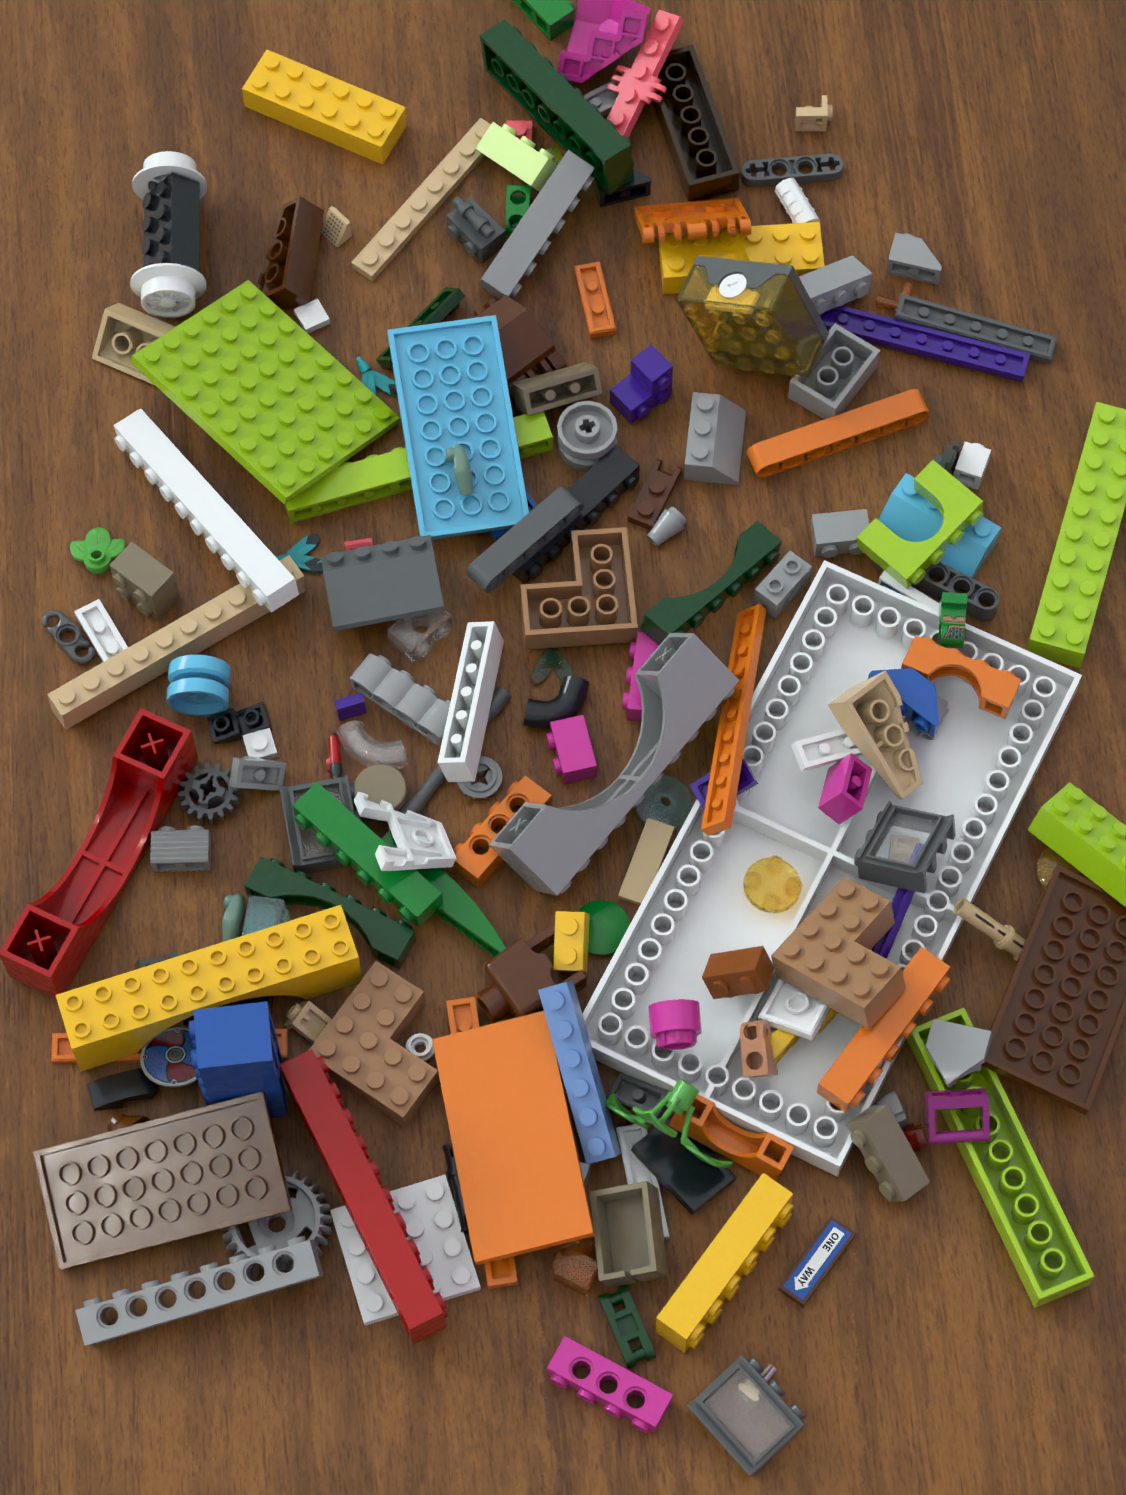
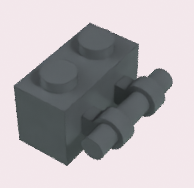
M460 196L453 199L452 205L456 208L446 215V230L453 240L458 239L464 245L466 252L471 257H476L483 263L506 243V231L471 197L466 201Z

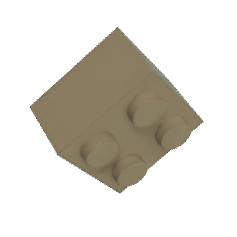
M133 542L109 565L112 580L116 586L115 592L123 600H131L135 603L137 609L146 617L151 615L159 621L180 598L174 572Z

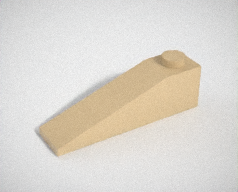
M883 671L849 688L830 702L828 706L842 730L900 800L923 783L915 751L910 748L907 736L909 727L907 722L903 720L900 708L903 705L901 696L888 673Z

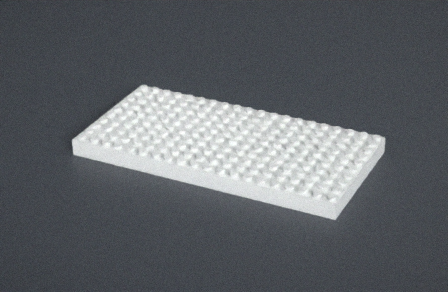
M824 560L753 693L743 759L747 762L758 784L736 796L732 828L707 836L701 830L704 809L698 799L696 800L583 1012V1018L595 1060L621 1073L670 1092L680 1078L700 1091L699 1095L714 1102L719 1113L732 1124L754 1133L769 1132L795 1146L791 1155L838 1177L854 1145L850 1136L851 1132L846 1124L874 1104L898 1053L891 1062L885 1060L880 1067L883 1072L874 1085L868 1083L863 1090L866 1095L857 1108L851 1106L847 1113L817 1093L818 1083L862 1026L841 1013H838L821 1033L817 1032L813 1041L801 1037L777 1063L778 1075L755 1078L743 1077L740 1026L743 1022L759 1021L758 1016L779 978L776 977L774 969L766 992L713 999L702 979L710 954L764 946L772 961L771 955L844 876L888 899L892 903L898 887L859 879L858 866H855L854 863L856 852L858 849H862L865 844L867 832L874 828L878 813L884 810L888 801H891L892 805L943 816L954 814L956 836L954 840L947 839L945 854L936 853V871L934 874L926 872L927 890L925 893L915 891L887 957L889 961L900 966L903 971L920 947L944 962L964 921L959 915L954 914L953 909L961 898H966L970 903H973L1078 690L1082 675L965 623L963 649H954L959 650L964 656L971 659L983 660L991 667L1000 671H1010L1017 678L1021 679L1018 693L1006 719L979 709L977 693L965 680L954 676H944L933 680L931 683L935 685L936 696L948 702L947 708L949 709L934 740H927L918 736L919 731L914 727L913 722L903 716L904 722H907L909 727L907 736L910 748L915 751L923 784L905 798L899 800L864 755L857 756V758L872 769L864 806L861 811L838 824L818 808L828 768L835 763L801 772L791 745L795 741L842 729L828 704L849 688L867 680L868 674L873 670L901 669L902 662L915 635L921 638H930L939 645V611ZM892 827L876 856L889 858L891 835L920 839V844L924 845L929 834ZM688 999L698 1001L702 1033L697 1036L695 1046L681 1050L660 1049L657 1046L656 1039L650 1036L648 1006L666 1000ZM770 1027L771 1034L778 1030L776 1028ZM905 1037L897 1044L900 1049L906 1039Z

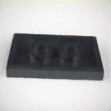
M674 1114L665 1121V1125L668 1126ZM655 1128L634 1144L631 1151L691 1215L734 1182L736 1176L727 1167L719 1168L709 1165L697 1158L681 1144V1132L672 1128L678 1134L676 1137H671ZM688 1137L701 1152L720 1160L707 1146Z

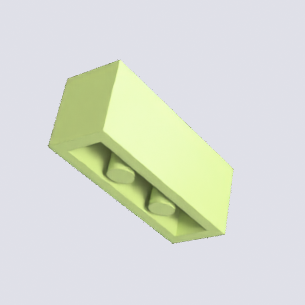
M492 122L475 149L540 192L558 166L552 162L554 156L543 148L539 152L533 149L536 144L525 136H522L521 139L515 137L517 131L504 123L500 127Z

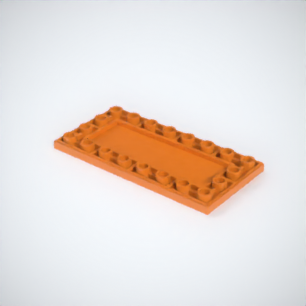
M544 1011L432 1039L476 1265L595 1236L561 1071Z

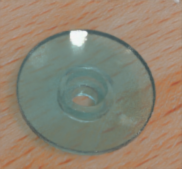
M663 775L655 785L650 786L645 791V797L636 806V810L644 824L647 818L674 826L676 830L684 824L692 809V796L682 781L673 776ZM668 797L671 801L670 806H664L661 803V798Z

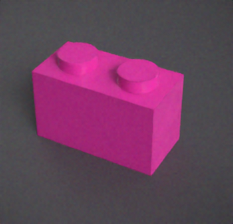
M584 715L550 722V733H546L549 750H555L557 758L553 759L555 774L561 775L563 784L597 777V765Z
M850 753L829 767L818 808L838 824L861 811L864 806L872 769L853 753Z

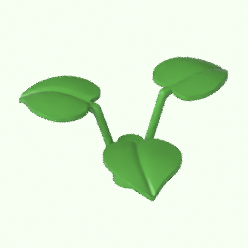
M679 1078L672 1091H669L666 1097L652 1110L644 1111L634 1106L632 1110L638 1116L633 1115L624 1108L616 1098L615 1093L607 1098L606 1106L615 1114L645 1129H648L649 1124H652L659 1131L671 1137H676L678 1133L665 1125V1121L672 1111L679 1115L686 1111L681 1144L697 1158L709 1165L725 1168L733 1163V1161H721L704 1154L689 1140L687 1135L692 1113L695 1110L692 1103L700 1091L686 1081ZM666 1105L668 1109L660 1119H657L655 1114Z

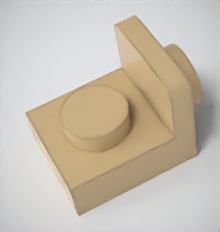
M822 95L821 107H796L795 131L827 130V121H832L833 115L832 105L827 103V95Z
M305 1001L300 1004L295 1003L286 1014V1017L289 1019L284 1026L288 1029H295L309 1042L314 1044L332 1019L312 1002Z

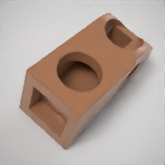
M768 1021L743 1022L740 1026L743 1077L755 1078L778 1075L777 1063H774L771 1029Z

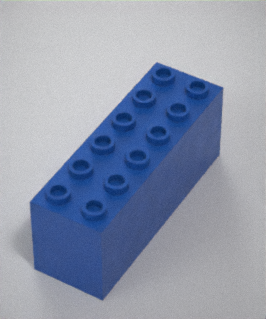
M268 1002L193 1010L194 1021H189L190 1038L193 1039V1047L196 1050H191V1059L196 1078L199 1081V1087L202 1089L203 1097H205L206 1106L264 1092L271 1118L288 1116L286 1088L279 1065L283 1063V1058Z

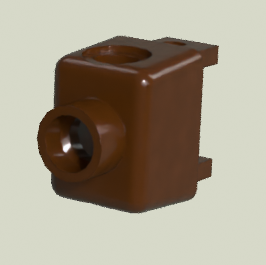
M551 926L526 942L523 938L518 939L486 963L485 977L488 987L478 992L475 996L481 1009L492 1023H497L508 1015L513 1019L544 1011L538 990L556 985L551 978L552 963L545 954H539L554 944L555 932ZM580 970L561 982L573 981L577 993L586 987V975Z

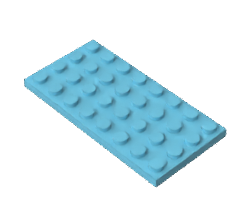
M496 315L387 330L419 535H431V540L511 529L529 513ZM456 444L463 446L469 459L474 493L470 495H460L454 475V462H449L446 459L447 448H455Z

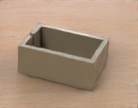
M648 1181L590 1191L599 1281L609 1287L637 1283L636 1279L644 1282L667 1278L668 1270L658 1188Z

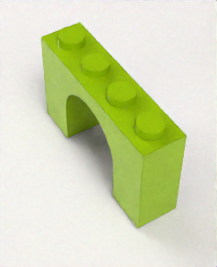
M934 460L914 478V490L935 506L943 517V524L933 537L921 542L906 541L898 537L877 518L857 536V547L906 589L913 583L917 585L926 575L925 570L931 564H938L945 555L944 551L951 544L953 546L956 545L964 536L963 531L969 525H976L983 516V501Z

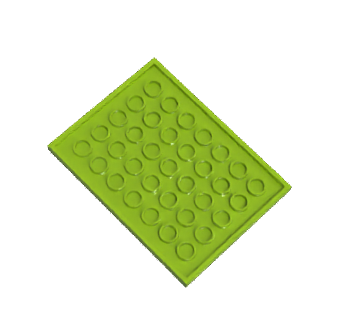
M249 280L133 354L130 361L283 504L289 502L398 425L400 417Z

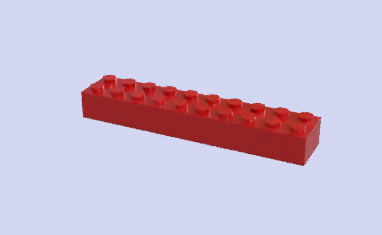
M311 1049L279 1064L284 1083L412 1343L415 1344L446 1329L444 1319L448 1317L446 1304L439 1292L433 1293L435 1288L432 1283L434 1282L426 1265L420 1267L419 1264L422 1262L419 1257V1250L413 1238L407 1241L406 1238L409 1237L406 1231L407 1227L400 1212L393 1213L395 1211L392 1203L394 1202L386 1185L380 1186L382 1185L379 1177L381 1175L374 1160H367L369 1155L363 1137L360 1133L354 1134L357 1133L354 1127V1120L347 1107L342 1109L344 1105L341 1100V1094L334 1081L331 1082L328 1074L329 1070L323 1057L319 1056L316 1058Z

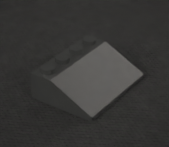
M431 535L415 536L411 539L388 541L384 544L369 547L362 546L353 550L336 551L321 555L334 631L445 611Z

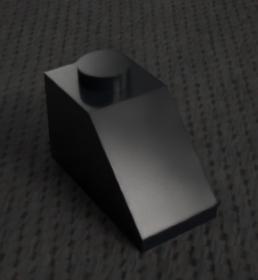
M633 169L634 179L610 195L593 180L592 186L599 207L651 195L650 177Z

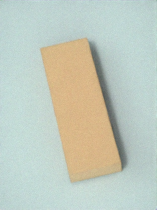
M647 818L619 891V899L641 905L662 865L675 831L674 826Z

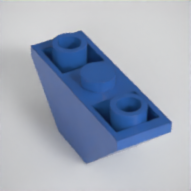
M913 668L871 671L868 674V679L883 671L888 673L901 696L903 704L900 706L902 716L911 720L918 731L923 734L927 733L934 738L939 726L935 685Z

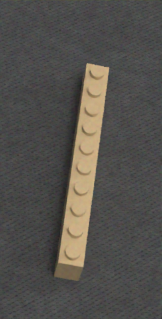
M290 555L281 559L282 565L295 578L299 595L306 591L303 573ZM238 584L47 694L51 709L65 730L167 672L169 664L173 659L185 655H196L270 611L265 605L260 606L256 602L249 587L244 588L241 584Z

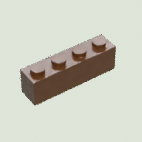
M301 196L283 204L273 234L277 240L268 249L265 259L269 260L266 273H260L258 284L261 285L260 291L280 309L293 310L308 303L312 295L311 288L316 271L315 264L319 251L320 234L323 228L324 210Z

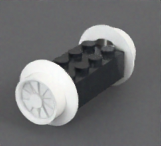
M165 151L147 157L143 163V169L132 180L133 191L143 200L144 220L142 230L144 231V243L142 245L143 267L132 275L130 286L132 291L141 298V306L147 313L162 318H176L192 312L195 308V300L201 297L206 290V280L199 272V200L207 191V181L197 171V165L191 157L179 152Z

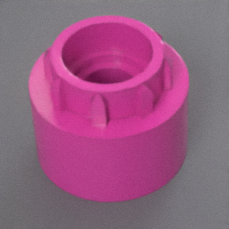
M688 999L666 1000L648 1006L650 1036L656 1039L657 1046L660 1049L681 1050L695 1046L697 1036L702 1033L698 1001Z

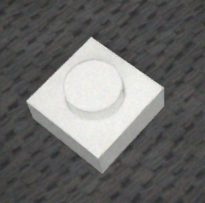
M270 728L242 735L248 756L263 759L278 757Z

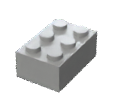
M836 323L828 331L829 334L826 341L818 344L809 356L804 369H799L789 383L788 398L822 419H827L844 412L878 367L880 350Z

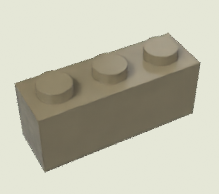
M587 362L511 383L516 409L526 415L603 394L598 367Z
M888 1104L872 1105L846 1124L851 1132L850 1136L853 1143L859 1147L865 1158L866 1167L874 1174L879 1184V1190L888 1202L906 1201L930 1183Z

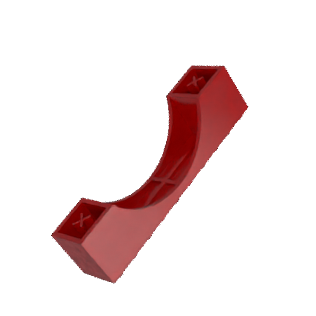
M140 708L113 755L111 771L103 799L79 851L57 883L43 897L33 903H27L0 950V958L10 978L57 999V994L67 991L149 847L151 831H158L178 792L181 790L179 783L186 781L185 773H191L199 758L191 730Z

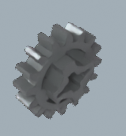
M208 762L205 763L202 770L197 765L194 766L195 773L192 775L186 772L187 782L181 781L179 783L182 791L178 792V798L182 801L180 803L182 810H188L187 814L190 819L197 815L200 824L203 823L205 818L209 819L211 825L214 824L217 817L222 822L225 821L224 814L227 812L233 815L232 805L237 806L240 804L237 797L241 795L240 788L229 786L231 770L227 768L222 772L219 763L215 765L214 769L210 768ZM221 781L228 787V791L221 787ZM191 796L198 800V806L192 802Z

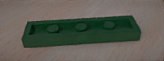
M445 287L408 327L441 323L448 314L454 312L459 307V302L465 295L460 288ZM390 346L376 359L382 368L393 369Z

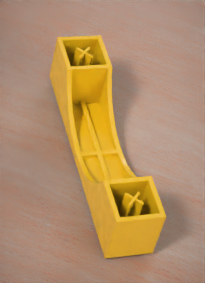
M338 905L56 995L73 1054L80 1072L138 1053L156 1035L178 1022L193 1016V1010L215 1008L240 1000L274 995L296 996L307 1000L357 984L362 980L359 956L342 906Z

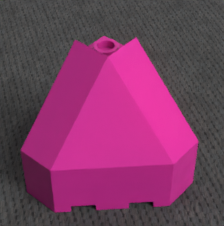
M578 0L576 18L567 51L562 50L560 53L557 72L563 73L569 81L583 83L644 40L648 33L652 9L634 0Z

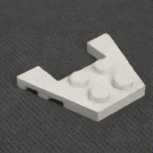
M357 793L354 803L359 816L386 821L397 845V848L378 846L375 856L381 871L446 868L453 866L457 858L441 822L410 810L403 814L395 811L391 803L381 800L380 804L367 800V794Z

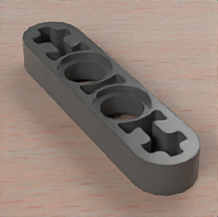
M836 154L750 160L742 166L741 180L748 187L777 186L781 181L788 178H794L798 184L834 181L841 177L844 162ZM832 164L835 170H830L828 165ZM802 165H808L812 168V172L803 174L798 168ZM817 165H820V172H817ZM776 167H781L786 170V174L776 176L772 173V170ZM764 169H768V171H767V176H764V175H765ZM755 171L756 176L751 177V173L749 172Z

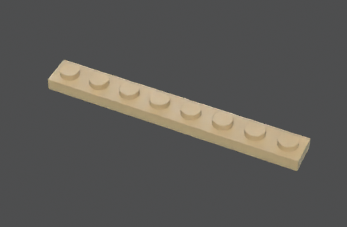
M480 118L356 256L351 262L352 269L372 282L485 156L475 148L491 125L490 123Z

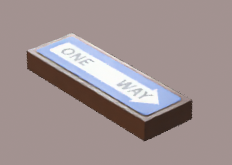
M831 1216L781 1283L778 1290L801 1307H804L854 1239L856 1233Z

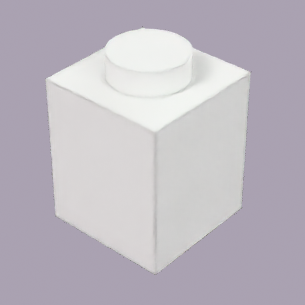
M965 442L953 476L964 486L979 490L989 462L991 450L978 443L971 444Z

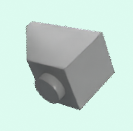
M895 233L886 273L938 285L942 266L922 238H917L911 234Z

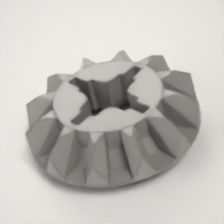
M480 756L477 775L486 774V784L481 782L476 784L474 782H457L462 793L470 796L473 800L475 798L486 800L488 796L496 795L497 790L502 785L500 766L493 759Z

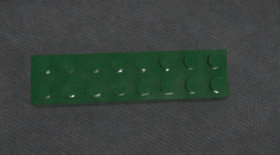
M503 20L480 34L485 70L566 152L568 150L595 168L591 176L595 178L594 181L608 195L634 179V161L631 153L633 147L630 140L626 136H621L616 131L614 124L610 120H605L600 115L598 108L594 104L590 105L585 100L582 92L578 88L574 89L569 84L566 76L561 72L558 73L553 68L550 60L547 57L543 58L538 53L535 45L530 41L527 42L522 37L521 32L516 26L512 27L506 20Z

